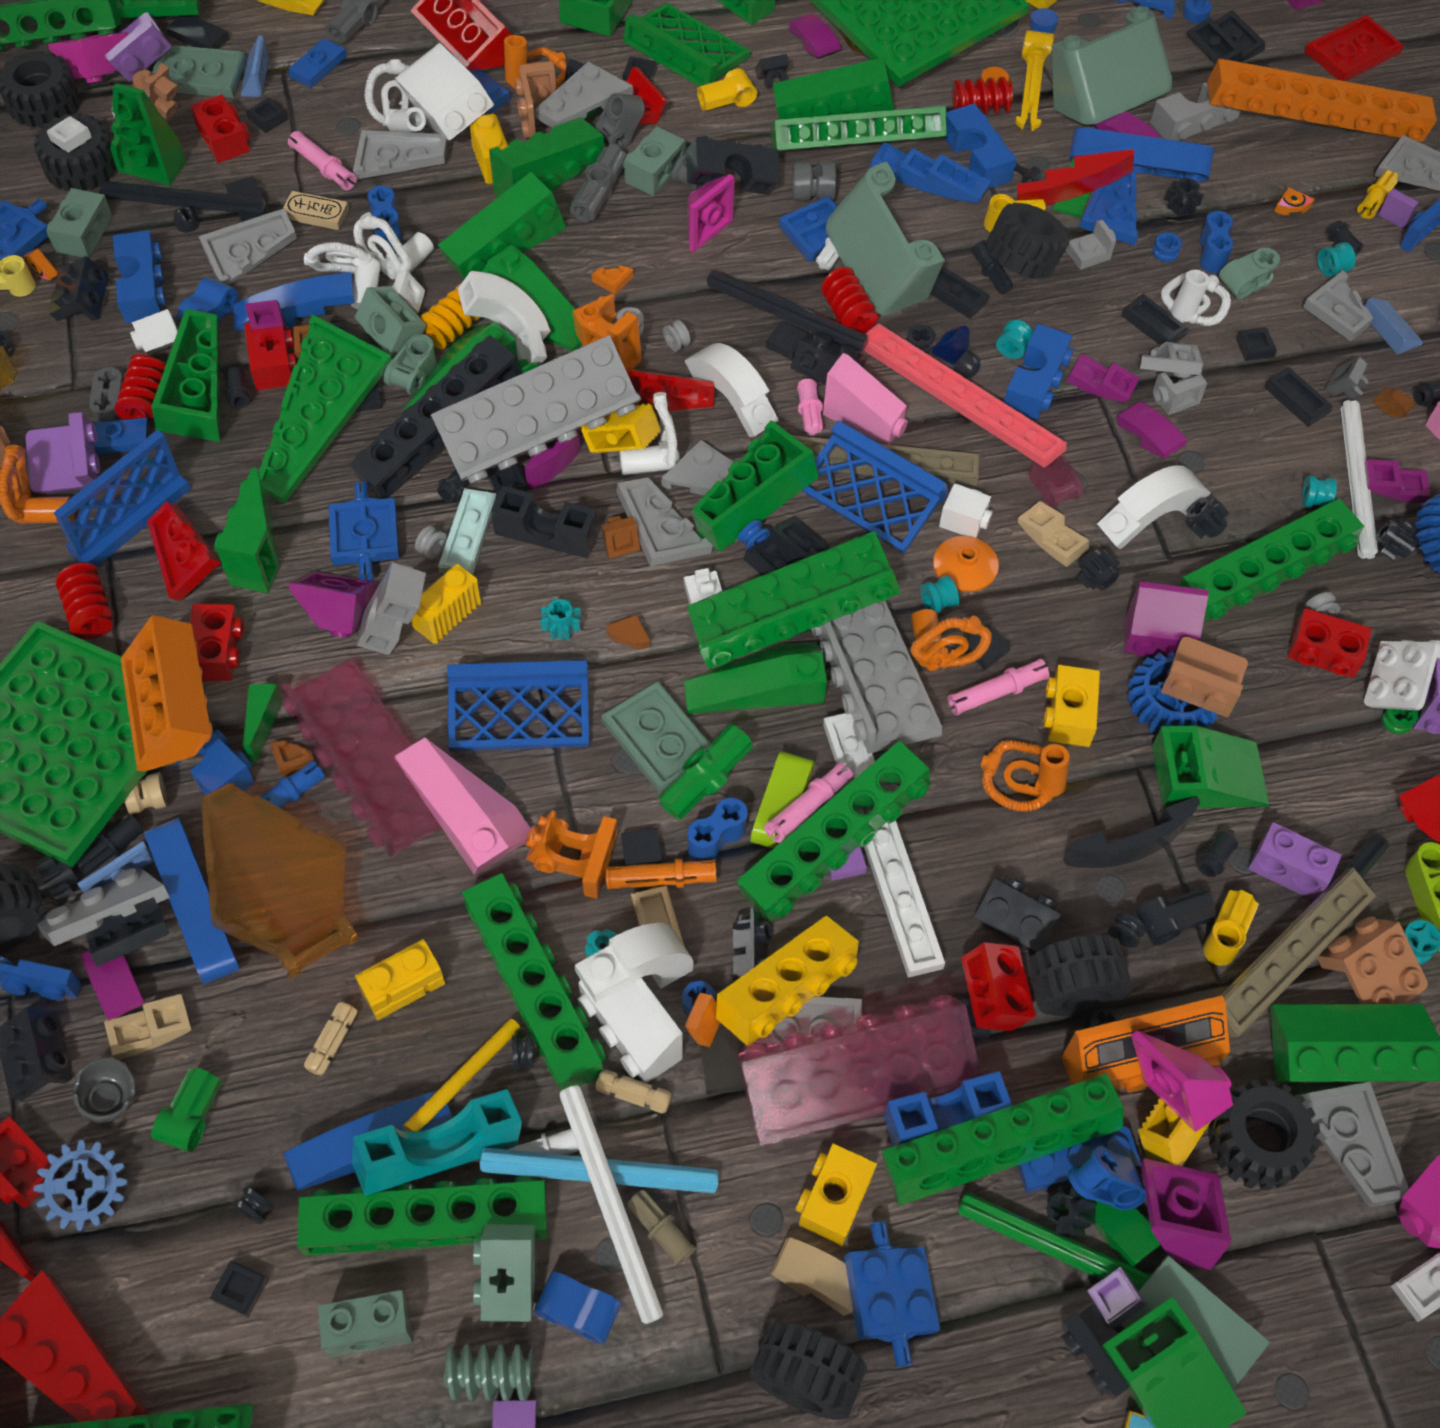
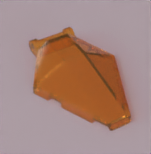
M229 783L201 799L206 870L210 892V914L213 927L276 956L290 979L302 974L301 969L341 946L346 944L349 947L358 942L355 930L344 915L346 846L324 833L321 835L316 834L304 827L303 822L258 795L253 797L235 787L233 783ZM335 928L338 930L336 933L330 935Z

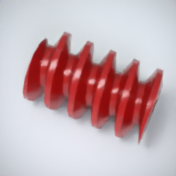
M990 77L986 80V83H984L983 79L977 78L974 84L971 79H966L963 86L960 80L953 82V110L975 103L977 107L982 108L985 115L988 114L989 107H993L994 114L998 115L1000 106H1004L1006 114L1010 113L1013 101L1012 81L1010 78L1006 81L1005 77H999L997 82H995L994 78Z
M848 266L840 267L832 271L824 279L821 292L838 322L862 333L869 331L878 321L879 314L874 312L875 307L870 302L863 286L860 285L853 269Z
M134 354L131 356V361L127 366L128 370L121 384V391L118 394V400L114 406L116 414L121 419L154 418L152 404L166 366L164 362L146 354Z
M85 562L75 563L64 568L57 575L55 585L59 592L58 595L62 601V607L66 613L65 616L71 633L77 638L87 640L105 635L114 626L110 620L112 611L108 607L109 603L101 586L102 582L98 576V570L95 565Z

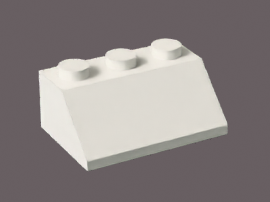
M642 978L628 983L597 1002L593 1000L582 981L578 982L580 997L577 1001L587 1017L590 1018L594 1015L601 1024L599 1032L610 1048L616 1045L623 1055L620 1058L621 1063L632 1078L638 1076L642 1082L649 1083L682 1060L683 1033Z

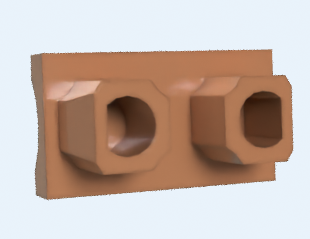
M161 63L156 74L148 70L138 71L134 74L133 87L144 90L160 114L166 120L169 119L178 110V103L173 100L178 92V85L169 79V68Z

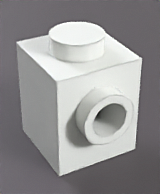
M168 309L132 322L135 331L130 332L137 350L143 348L145 353L149 355L173 346L178 329Z
M954 483L943 506L939 527L964 536L977 538L980 529L986 530L993 514V511L988 510L991 496Z

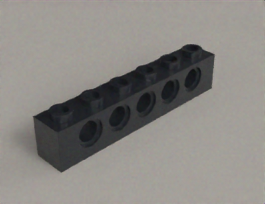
M491 335L476 344L463 360L453 365L439 382L429 387L426 393L414 405L405 409L401 417L390 427L385 428L377 439L366 449L361 450L355 459L349 463L359 480L368 483V488L379 498H389L445 446L431 414L521 375L522 370L516 356Z

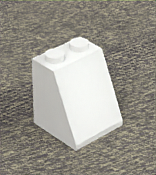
M438 43L395 78L413 106L423 111L427 126L449 141L494 106V103L480 82L441 43Z

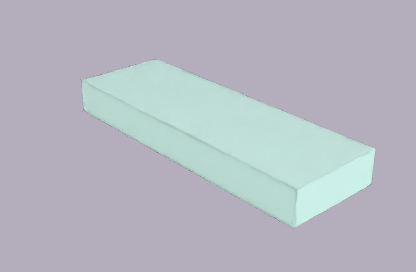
M464 488L438 565L439 573L445 574L455 564H459L473 575L492 517L491 510L497 498L496 493Z

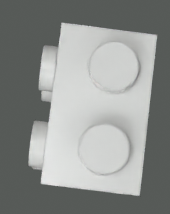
M1380 641L1364 699L1365 705L1371 708L1422 709L1425 704L1437 658L1440 659V641Z

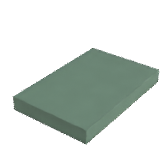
M171 45L172 47L156 60L152 73L156 74L161 63L169 68V79L178 85L177 93L206 96L223 94L224 97L234 98L246 62V56L242 51Z
M659 681L601 715L602 723L659 794L683 772L682 766L692 754L710 745Z
M1168 1255L1138 1291L1147 1305L1121 1323L1123 1327L1128 1328L1173 1296L1200 1334L1232 1389L1236 1387L1271 1343Z

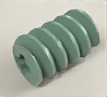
M452 1344L447 1345L444 1384L445 1388H448L453 1401L460 1399L464 1388L470 1401L477 1399L481 1388L487 1401L494 1399L498 1388L504 1401L511 1399L515 1388L521 1401L528 1399L533 1381V1345L527 1357H523L520 1344H515L511 1357H506L503 1344H498L494 1357H489L486 1344H481L477 1357L472 1356L469 1344H464L460 1356H455Z

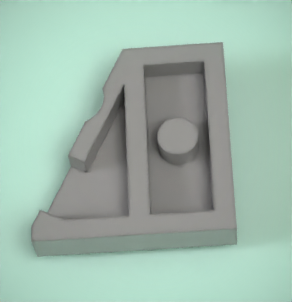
M1342 270L1308 297L1303 307L1351 342L1370 326L1373 317L1368 308L1362 304V298L1357 290L1351 291L1346 283L1348 275Z
M1165 342L1160 347L1152 349L1151 355L1143 354L1140 363V369L1173 372V375L1181 378L1201 375L1203 361L1197 345Z
M701 440L662 477V486L668 489L672 488V484L690 488V493L705 495L717 481L722 482L729 474L728 468L732 465L733 461Z

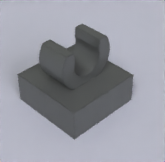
M1359 356L1336 367L1326 389L1333 396L1345 391V394L1352 400L1361 396L1363 392L1359 388L1368 384L1367 378L1363 375L1368 364Z

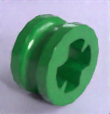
M1386 709L1381 721L1383 726L1391 733L1398 735L1406 734L1418 720V711ZM1402 714L1405 719L1403 718L1399 721L1394 716Z

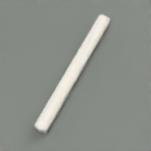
M1346 400L1340 409L1352 511L1364 525L1358 537L1357 553L1361 559H1373L1378 552L1371 491L1367 488L1364 465L1366 451L1360 404L1356 400Z
M578 1085L570 1086L560 1092L561 1102L641 1321L644 1324L651 1323L660 1319L663 1316V1311L581 1088Z

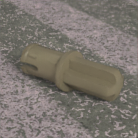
M641 1190L631 1197L627 1203L628 1209L649 1232L648 1238L650 1240L655 1239L674 1260L676 1266H679L688 1259L696 1250V1247L687 1240L673 1223L674 1217L672 1215L667 1216L645 1190Z

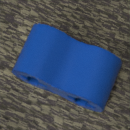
M387 186L372 188L368 192L371 215L388 222L401 242L402 233L393 190ZM380 228L374 229L375 235L382 237L391 247H394L383 230Z
M1211 212L1206 218L1199 239L1200 245L1203 247L1199 263L1205 271L1210 273H1219L1227 264L1234 244L1229 236L1233 219L1226 212Z
M205 277L198 284L194 294L181 302L177 318L181 323L185 309L216 314L219 324L224 315L233 311V304L237 303L238 292L228 285L210 277Z
M725 798L717 804L711 816L705 819H698L689 826L687 832V851L692 860L715 859L724 845L736 842L745 835L748 813L747 807L741 800Z
M551 1272L533 1312L552 1324L566 1328L590 1341L604 1345L622 1303L616 1298L585 1286L566 1275Z

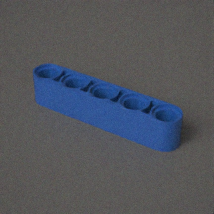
M1077 128L1074 130L1069 156L1071 162L1074 156L1134 149L1133 170H1136V173L1176 179L1190 178L1197 182L1207 181L1210 178L1214 148L1210 146L1092 128Z
M178 817L144 831L153 859L170 897V903L203 984H209L241 970L181 819Z

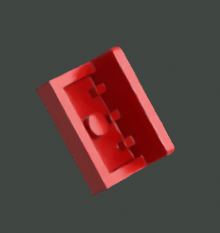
M632 67L625 82L633 86V95L641 97L644 102V114L638 125L657 124L666 104V98L638 67Z
M8 1116L0 1124V1198L7 1205L12 1200H15L25 1209L42 1194L34 1191V1186L44 1184L45 1178L37 1173L38 1169L49 1170L52 1164L37 1144ZM59 1170L55 1179H58L64 1173Z

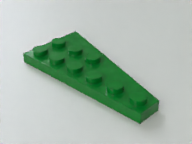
M311 314L309 320L310 327L307 336L303 338L301 344L302 351L298 363L294 365L281 404L282 411L279 420L275 422L272 431L273 438L270 447L265 452L259 470L265 494L284 505L382 377L387 365L392 360L391 355Z

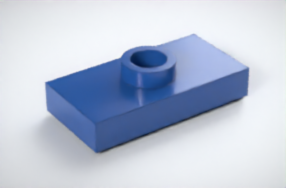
M323 38L288 69L289 77L312 88L347 57L345 48Z
M1440 199L1425 212L1420 211L1414 217L1400 248L1407 252L1412 251L1440 225Z
M147 418L94 423L97 431V442H94L95 454L97 455L130 452L149 437Z

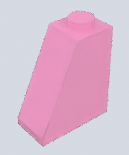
M843 353L827 373L823 415L836 422L839 420L863 435L885 445H890L895 437L900 438L908 423V420L905 419L907 405L849 355Z

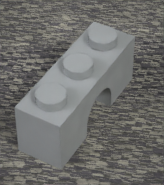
M1206 82L1202 85L1197 103L1187 100L1180 92L1157 100L1150 123L1164 139L1179 141L1202 131H1208L1226 122H1231L1239 117L1241 110L1211 105L1208 83Z
M391 563L364 610L356 646L390 655L399 641L402 624H409L419 609L426 576L425 572L415 570L412 566L406 564Z

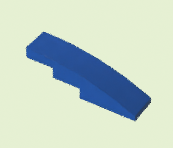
M886 142L882 144L869 167L871 168L887 161L898 182L945 198L977 204L991 183L990 180L943 154H940L937 160H934L914 148L906 154Z
M352 273L318 276L287 283L233 304L234 330L245 331L244 323L250 322L245 303L278 300L287 327L297 326L296 317L311 316V314L315 316L325 315V306L354 304Z
M437 1091L363 1116L285 1151L283 1156L296 1190L299 1191L355 1173L352 1164L353 1137L392 1124L398 1130L405 1132L403 1125ZM446 1104L420 1131L432 1129L452 1119L453 1117L448 1105Z

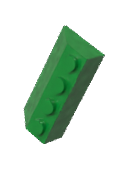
M1423 1004L1270 1005L1275 1082L1440 1081V1037Z

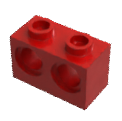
M223 94L190 105L196 128L217 163L250 152L247 140L251 138L249 130L244 121L239 122L240 118L234 104L229 105Z
M192 604L189 623L192 624L194 639L197 641V657L199 666L202 668V681H232L234 668H238L240 665V650L237 646L238 639L244 637L245 626L243 618L238 617L233 604Z
M1304 608L1294 627L1287 658L1298 661L1306 666H1315L1331 671L1339 676L1354 678L1365 661L1372 628Z
M984 942L961 957L977 1028L1013 1031L1036 1017L1019 946Z

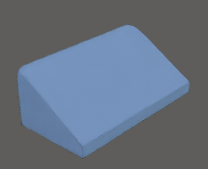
M263 36L257 37L247 58L241 89V96L261 97L263 93L269 61Z
M1375 298L1367 300L1365 307L1368 308L1373 317L1371 325L1397 355L1423 344L1419 336L1387 300Z
M142 841L79 881L77 885L83 893L95 887L102 888L113 882L116 875L120 872L138 867L145 869L154 863V859Z

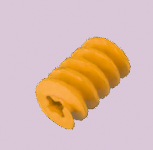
M461 284L457 285L455 290L449 292L445 298L439 300L438 304L432 306L429 312L421 316L422 321L426 324L423 331L424 334L430 337L433 345L440 350L446 348V341L451 343L455 340V334L462 335L464 332L463 327L470 328L472 320L478 321L480 319L477 316L464 315L458 287Z

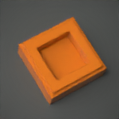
M704 993L698 995L685 1027L697 1044L710 1047L721 1022L716 1019L717 1002L712 995Z

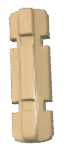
M339 1002L331 1014L334 1017L333 1020L327 1021L313 1046L316 1051L314 1053L310 1052L304 1062V1067L309 1072L320 1076L325 1074L331 1063L328 1060L329 1057L333 1058L349 1031L346 1026H351L358 1014V1011L350 1004Z
M606 1069L600 1072L596 1082V1090L607 1095H610L611 1092L615 1093V1098L641 1107H645V1104L650 1106V1110L661 1114L667 1111L672 1096L670 1091L658 1087L657 1090H653L652 1085L624 1075L622 1078H618V1073Z

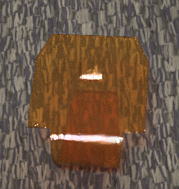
M1386 387L1372 399L1376 407L1392 418L1395 415L1404 417L1415 407L1414 400L1398 388L1394 390Z

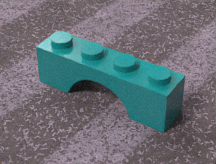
M506 1089L470 1100L458 1115L432 1129L420 1132H403L392 1124L354 1136L352 1164L364 1196L481 1159V1153L484 1148L508 1150L518 1145L522 1121L509 1091Z

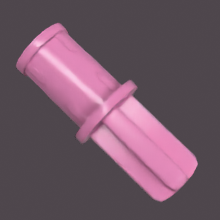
M803 379L797 386L800 399L798 412L802 415L804 430L810 436H815L816 433H821L823 430L821 418L823 404L818 399L816 381L813 379Z

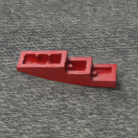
M1134 149L1074 156V167L1045 170L1044 181L1017 184V200L1043 199L1045 206L1107 186L1133 172Z

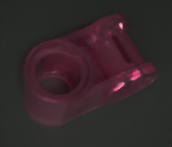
M1062 454L1045 468L1033 460L1031 461L1028 477L1033 482L1046 505L1054 509L1058 507L1060 502L1070 498L1076 500L1083 496L1081 480L1073 472Z

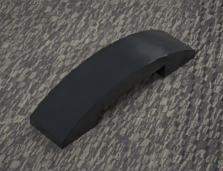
M1196 796L1166 807L1158 822V826L1110 844L1102 832L1070 843L1063 860L1066 866L1106 868L1128 864L1145 858L1168 845L1185 829L1197 810L1200 800Z

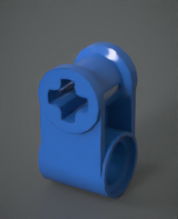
M1097 1146L1092 1150L1091 1158L1081 1166H1074L1068 1172L1069 1181L1073 1188L1088 1200H1095L1113 1206L1118 1210L1136 1208L1146 1200L1145 1188L1133 1159L1129 1156L1110 1151L1103 1146Z

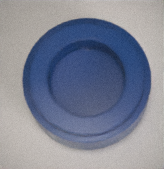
M1046 8L1035 10L1030 19L1031 29L1037 32L1052 33L1056 30L1058 15Z

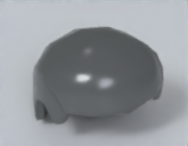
M112 1057L98 1058L92 1060L77 1072L73 1089V1102L83 1118L96 1123L115 1121L130 1109L135 1097V1079L124 1062Z

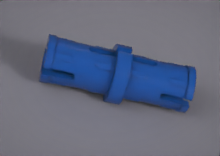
M312 760L290 777L286 778L283 776L278 780V785L259 798L252 801L259 814L262 813L261 816L266 820L291 801L295 804L300 800L301 794L326 779L320 767L316 768L317 764Z

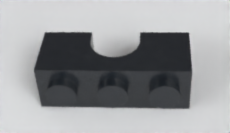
M702 136L696 137L686 150L688 184L703 186L708 181L723 177L725 175V167L731 168L738 173L741 179L742 191L769 195L780 182L778 149L767 148V146L761 144L754 146L740 144V142L735 140H713L711 137Z
M503 485L491 510L495 535L587 559L598 535L597 509L565 502L560 514L549 513L535 503L534 493Z

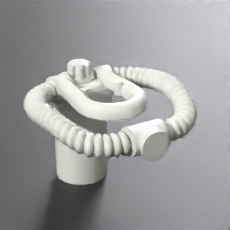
M396 59L390 60L386 64L377 65L369 73L365 87L366 106H368L367 109L371 116L377 122L382 123L383 126H387L391 132L420 131L426 123L425 114L420 108H408V97L396 80L388 81L382 87L383 115L375 108L372 90L374 89L377 77L386 72L388 74H401L410 67L401 63V60ZM393 86L401 91L402 101L399 102L401 109H389L388 90Z
M370 212L362 215L360 220L354 225L355 243L359 249L365 252L370 251L362 237L363 229L380 228L387 235L396 253H394L388 242L378 235L370 236L367 244L370 251L374 253V258L380 262V271H383L391 279H396L397 273L406 270L411 274L434 249L431 240L420 232L415 233L402 245L388 222L372 216ZM375 243H378L386 251V259L379 252Z
M330 242L314 246L308 253L304 254V265H308L316 271L337 272L338 270V272L354 273V304H351V306L356 309L359 308L366 288L378 287L380 262L374 258L375 255L372 252H365L352 245ZM326 252L325 258L333 263H321L318 255Z
M1190 270L1177 276L1167 283L1161 291L1162 302L1166 304L1173 317L1182 323H1196L1201 326L1218 324L1226 317L1231 304V296L1224 287L1219 285L1218 277L1215 275L1208 276L1200 270ZM1181 285L1176 299L1173 300L1170 292ZM1206 290L1217 293L1222 299V304L1217 314L1211 317L1200 316L1208 310L1211 304L1209 297L1205 294Z
M658 392L653 394V403L658 411L661 422V442H658L659 445L647 446L645 450L619 451L622 475L670 470L680 460L679 451L677 450L675 426L667 408L666 393Z

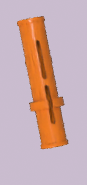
M675 859L673 863L606 866L607 890L659 885H676L677 888H684V884L717 883L715 859L682 862V859Z

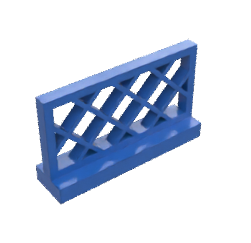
M838 420L831 430L832 436L815 459L818 476L827 474L830 488L815 491L808 485L801 492L869 533L875 531L880 540L905 554L938 504H942L949 495L947 484ZM836 446L846 452L848 462L830 466L828 456ZM851 455L857 458L858 460L852 461ZM867 464L873 468L875 478L856 482L854 467ZM850 469L852 483L834 487L831 473ZM877 471L884 474V476L878 477ZM894 480L900 484L902 494L883 498L880 483ZM876 484L879 499L860 503L858 488ZM904 487L911 490V492L905 493ZM854 490L855 505L842 507L837 504L835 494ZM831 495L832 500L828 499L825 496ZM921 496L929 501L924 511L913 514L909 513L907 499ZM903 500L906 515L887 519L884 504ZM881 506L883 521L868 523L864 520L863 509ZM858 511L859 517L852 512ZM918 519L912 527L911 521ZM908 522L909 533L902 543L890 535V525ZM885 527L886 533L878 528Z
M156 430L53 513L68 541L66 548L69 554L79 562L91 563L97 567L148 525L147 520L166 501L175 503L190 491L191 488L188 481L179 474L165 435ZM157 447L153 459H147L150 451ZM132 467L128 479H122L124 472ZM149 467L145 478L139 479L143 468ZM106 488L102 500H96L98 493ZM123 488L120 498L114 499L117 489ZM92 508H98L94 520H88ZM80 509L76 521H69L68 517Z
M587 660L447 665L449 751L589 747ZM567 688H581V699L572 708L558 697ZM533 689H541L549 696L537 709L524 699ZM506 690L514 698L500 710L489 698L496 691ZM471 691L479 699L465 711L456 703L457 692ZM553 701L567 712L554 725L541 714ZM520 702L532 714L518 726L506 714ZM485 703L497 715L482 727L471 716ZM580 708L581 717L576 713ZM456 711L462 715L458 720H456ZM572 717L582 726V737H566L559 729ZM536 718L549 729L541 738H531L524 732ZM501 719L514 730L506 739H496L489 733ZM466 720L479 731L471 740L456 741V730ZM553 734H555L558 738H550V737H551Z

